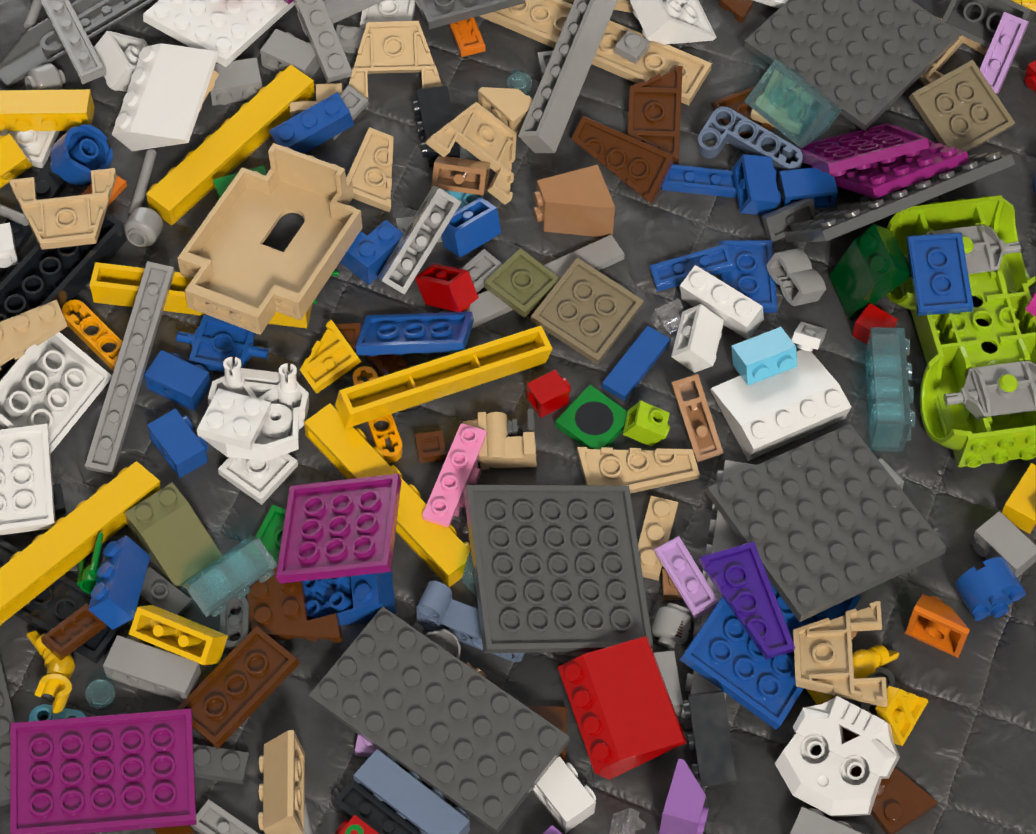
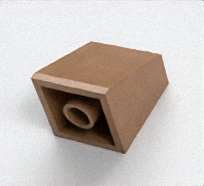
M598 165L537 180L536 192H533L536 207H533V215L535 221L541 223L544 232L601 238L609 235L613 236L615 205Z

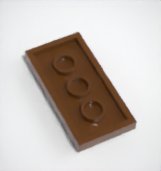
M256 626L175 710L191 709L193 729L216 749H219L300 663L296 657Z

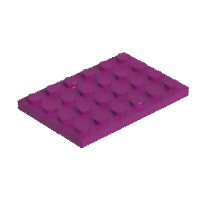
M191 709L10 723V834H89L197 825Z

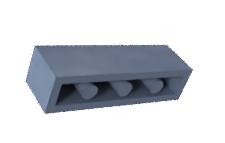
M378 749L353 775L356 783L422 834H468L470 832L469 816L457 806L451 807L445 802V797L434 788L429 790L422 784V780L411 771L406 772L394 758L388 754L384 755Z

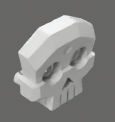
M233 357L226 358L223 362L225 375L212 381L208 405H210L219 388L271 402V411L251 450L201 438L225 456L232 458L269 461L298 450L299 429L304 426L309 410V393L296 380V366L291 364L289 372L288 363H285L279 367V372L241 368V360L235 357V365H233Z
M838 696L823 704L803 707L793 725L796 734L775 762L792 795L831 817L870 815L881 780L889 779L900 758L894 744L891 725ZM843 728L858 735V737L845 743ZM815 745H820L822 748L818 756H814L811 752ZM855 766H859L862 769V773L858 777H853L851 774V770Z

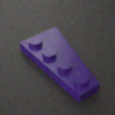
M754 541L701 556L698 562L764 658L767 660L793 652L795 649L793 640Z

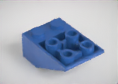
M392 567L391 572L303 581L309 620L336 613L339 617L340 625L369 623L382 607L396 615Z

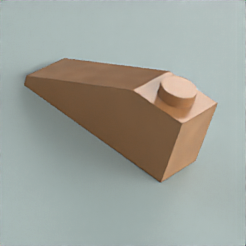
M696 374L671 382L672 391L696 461L699 462L724 454L699 375Z

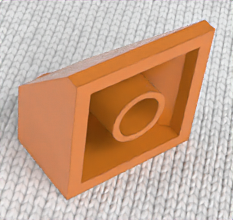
M922 594L913 609L905 634L959 658L970 629L949 605L944 604L941 599Z

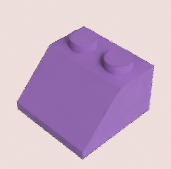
M678 759L662 813L659 834H703L709 812V808L704 807L706 795L683 759Z

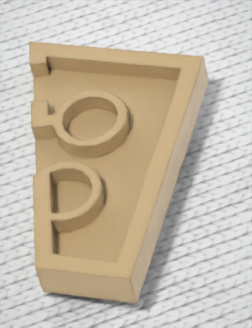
M369 127L347 178L352 179L353 199L390 213L394 137Z

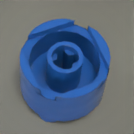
M83 124L71 128L52 147L51 170L70 184L79 187L86 186L92 182V170L107 169L112 162L113 150L112 147L109 149L106 142L108 138L101 130L92 125Z
M994 557L983 561L985 567L978 571L975 567H972L955 584L958 594L975 621H980L990 615H993L994 618L1005 615L1009 611L1008 606L1011 603L1020 600L1026 595L1021 583L1004 557Z

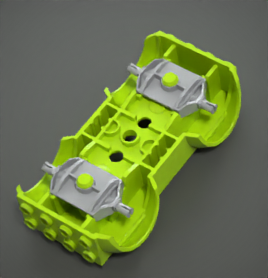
M987 195L975 199H958L943 203L932 202L927 205L912 206L897 212L890 220L887 229L893 231L908 264L907 236L962 232L971 294L982 300V306L974 308L972 312L917 316L912 277L886 295L891 302L911 310L927 367L921 383L920 411L927 434L934 442L953 450L958 467L968 466L975 468L987 463L1003 464L1009 460H1031L1035 458L1036 317L1026 311L1025 308L1032 298L1029 290L1036 285V277L1034 276L1030 279L1024 265L1021 246L1017 237L1013 205L1005 200L1002 195ZM984 319L989 323V326H980L976 320ZM984 342H991L996 345L997 351L992 354L986 353L982 350L981 345Z

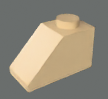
M480 88L478 90V103L513 131L519 133L533 99L519 89Z

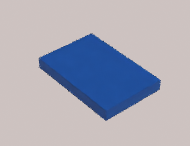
M962 232L907 236L906 244L917 316L972 312L974 306Z
M772 240L719 241L718 246L727 243L735 267L733 271L720 274V280L762 305L763 313H777L776 283L771 278L767 269V264L773 256Z

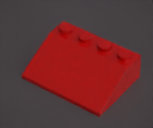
M644 636L589 652L558 667L594 773L611 780L687 743L648 637Z

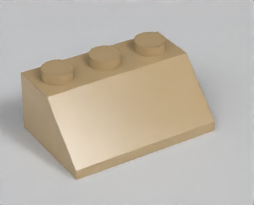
M288 730L265 743L264 755L259 757V768L261 774L264 773V783L259 784V798L263 802V812H259L258 822L260 830H263L265 834H304L305 752L295 731Z

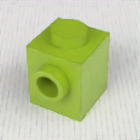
M639 401L627 411L623 435L652 447L660 440H664L668 435L670 413Z

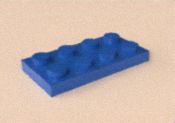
M446 312L366 315L355 346L357 355L377 356L383 354L404 355L441 352L454 354L466 349L474 322L473 313Z

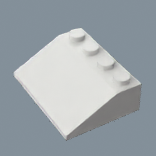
M629 0L634 9L633 14L643 28L642 33L649 41L667 45L713 41L717 38L699 0Z
M162 43L144 46L139 54L135 71L131 76V82L124 96L120 113L115 121L112 136L131 151L189 143L219 53L212 50Z
M60 332L40 345L34 344L24 351L25 355L17 359L0 379V430L47 424L51 453L112 378L111 374Z
M805 350L797 351V367L749 386L741 376H738L710 389L748 461L844 420L851 409V405L839 383L811 351Z

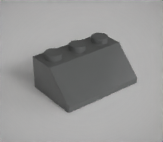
M951 0L942 21L958 31L960 35L989 48L1004 12L1029 21L1030 24L1036 11L1012 0Z

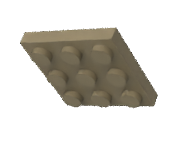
M973 60L909 96V99L937 141L943 143L944 146H954L959 150L969 152L1010 129L1015 124V121Z
M577 257L531 315L530 321L537 326H542L545 331L598 365L641 309L644 300Z

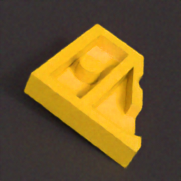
M332 320L328 321L326 324L327 330L322 339L316 341L311 355L306 358L300 368L301 373L316 394L361 363L359 357Z
M888 686V707L876 706L875 710L880 719L891 725L894 744L903 746L925 709L928 699L896 687Z

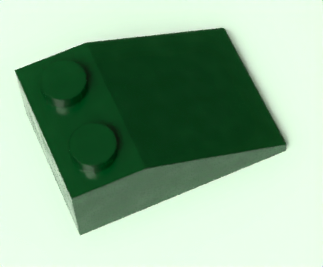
M874 224L854 239L829 275V278L849 320H853L863 313L869 303L874 305L911 277V270L893 231Z

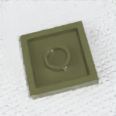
M520 248L484 281V287L525 318L546 298L560 278Z

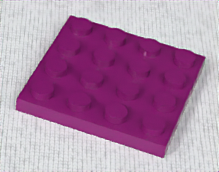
M884 123L868 127L865 131L860 129L796 147L803 154V163L809 164L813 168L821 170V172H826L830 176H841L846 174L848 169L863 170L870 168L871 163L879 161L880 163H891L896 161L898 156L913 157L920 155L921 150L929 149V142L927 137L890 123Z
M928 140L929 149L921 150L920 155L913 157L898 156L896 161L891 163H880V161L871 163L870 168L863 170L848 169L846 174L834 176L836 186L876 199L970 161L967 151L956 149L954 146H944L943 143H933L931 140Z
M399 474L290 486L276 573L278 582L281 584L391 572L402 482Z

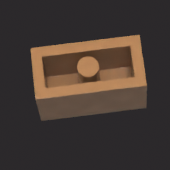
M439 155L434 162L431 188L434 185L442 190L484 196L488 188L491 163L449 156L442 157Z

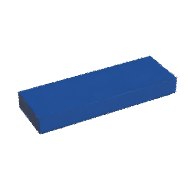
M673 164L662 184V190L738 198L732 170Z
M727 243L649 265L657 292L680 286L695 265L713 276L735 270Z
M647 326L602 382V388L625 401L669 346L670 338Z

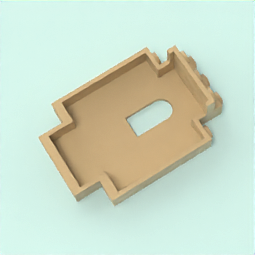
M274 143L268 150L271 169L266 176L257 171H251L242 167L178 256L181 275L192 279L185 289L188 308L259 335L262 334L276 311L298 320L303 318L363 228L361 210L349 205L354 197L352 179L346 177L344 168ZM297 213L303 216L305 219L303 225L284 252L263 245V242L283 215Z

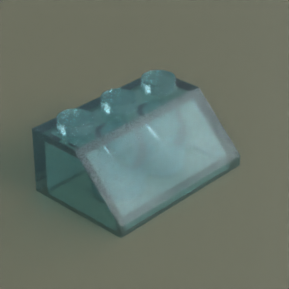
M774 60L744 101L800 148H804L826 132L843 110L788 64L778 60Z
M250 535L180 586L205 617L210 614L212 617H215L227 608L225 603L234 597L236 600H239L251 591L249 586L259 580L262 583L274 575L272 569L278 565L260 539Z

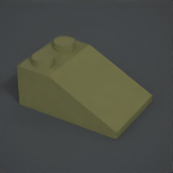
M173 483L125 512L128 529L169 582L176 588H180L223 559L221 552L190 504Z

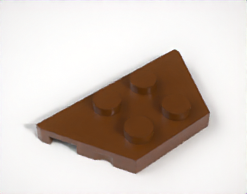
M677 66L672 72L662 76L658 74L646 82H639L630 86L628 136L674 155L676 158L675 163H679L683 66Z

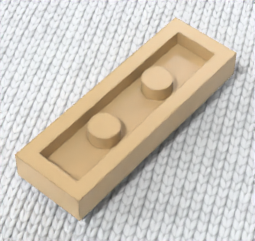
M655 496L650 498L638 543L642 575L645 578L659 581L662 564L657 558L654 549L670 539L678 508V502Z

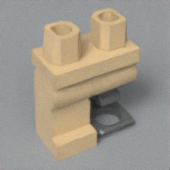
M533 409L527 410V421L523 425H518L517 419L509 421L507 415L502 412H491L488 414L486 412H478V419L463 421V424L487 432L478 455V463H480L481 470H487L489 467H537Z

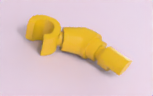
M37 631L27 633V637L39 654L43 655L44 665L47 668V674L41 678L34 695L41 697L43 694H50L55 697L52 709L55 714H58L65 708L72 690L70 678L75 670V662L71 654L60 661L42 643L41 634Z
M876 645L867 650H857L853 653L854 678H866L872 675L878 667L896 660L899 652L888 651L883 645ZM807 689L817 705L836 697L835 695Z

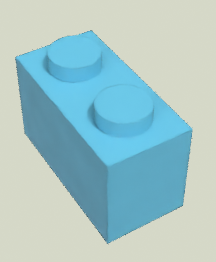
M782 327L732 345L733 366L748 386L797 367L796 346Z

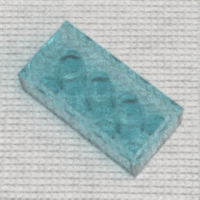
M871 327L864 354L869 445L871 451L903 452L906 441L911 440V428L915 427V411H910L914 390L908 384V379H911L912 364L907 363L906 356L910 354V339H905V328Z

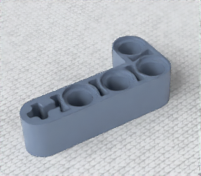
M728 107L717 108L698 136V151L705 158L716 157L728 142L749 155L772 157L773 167L778 172L788 169L797 170L802 167L803 154L798 147ZM721 118L728 119L730 123L726 126H721L717 123V121ZM747 131L752 134V137L744 139L739 134ZM711 139L716 142V145L707 147L703 142ZM765 144H770L775 149L771 152H766L761 147ZM791 158L795 159V162L792 161L790 162V164L786 163V160L790 161Z
M429 581L417 606L418 623L430 631L446 629L457 636L459 642L483 650L478 609L453 600L452 590L445 584L438 581ZM491 653L513 662H521L525 653Z

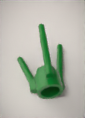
M101 532L97 536L91 564L85 568V558L78 563L79 577L77 585L88 594H91L98 577L97 571L101 566L98 564L103 540V533Z

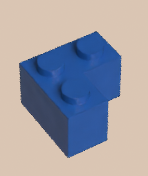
M387 220L368 236L360 231L340 263L367 285H370L377 279L403 233Z

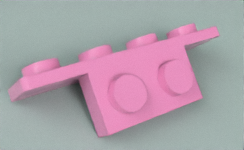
M463 423L460 424L423 512V520L449 527L453 516L459 517L462 508H466L463 489L466 485H477L480 478L481 469L478 468V455L487 435L485 430Z

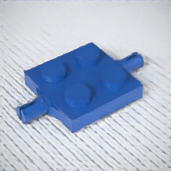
M203 315L201 324L195 333L178 330L176 342L192 344L189 363L193 365L199 364L207 370L225 373L223 362L228 357H233V365H235V357L241 360V368H245L251 356L268 359L269 348L254 345L256 333L212 316Z

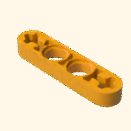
M80 300L66 302L62 307V313L67 326L114 372L122 341ZM70 312H79L82 321L80 322L76 315H70ZM89 326H97L99 328V331L94 335L84 333L85 329ZM106 343H114L116 349L112 352L102 351V346Z
M368 366L357 368L353 373V386L364 383L361 380L362 377H366L369 381L378 378L376 371ZM392 414L366 422L374 445L382 452L387 463L398 461L402 457L403 446ZM383 420L389 423V427L384 431H379L374 427V424L378 421ZM389 438L390 445L392 448H394V452L390 453L389 450L386 449L385 439Z

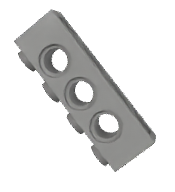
M433 185L377 278L405 295L460 206L461 201Z

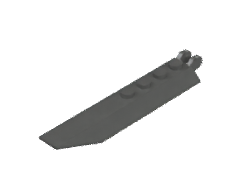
M77 0L71 5L90 39L154 0ZM49 18L28 29L0 63V80L7 87L25 78L31 68L50 63L66 53Z

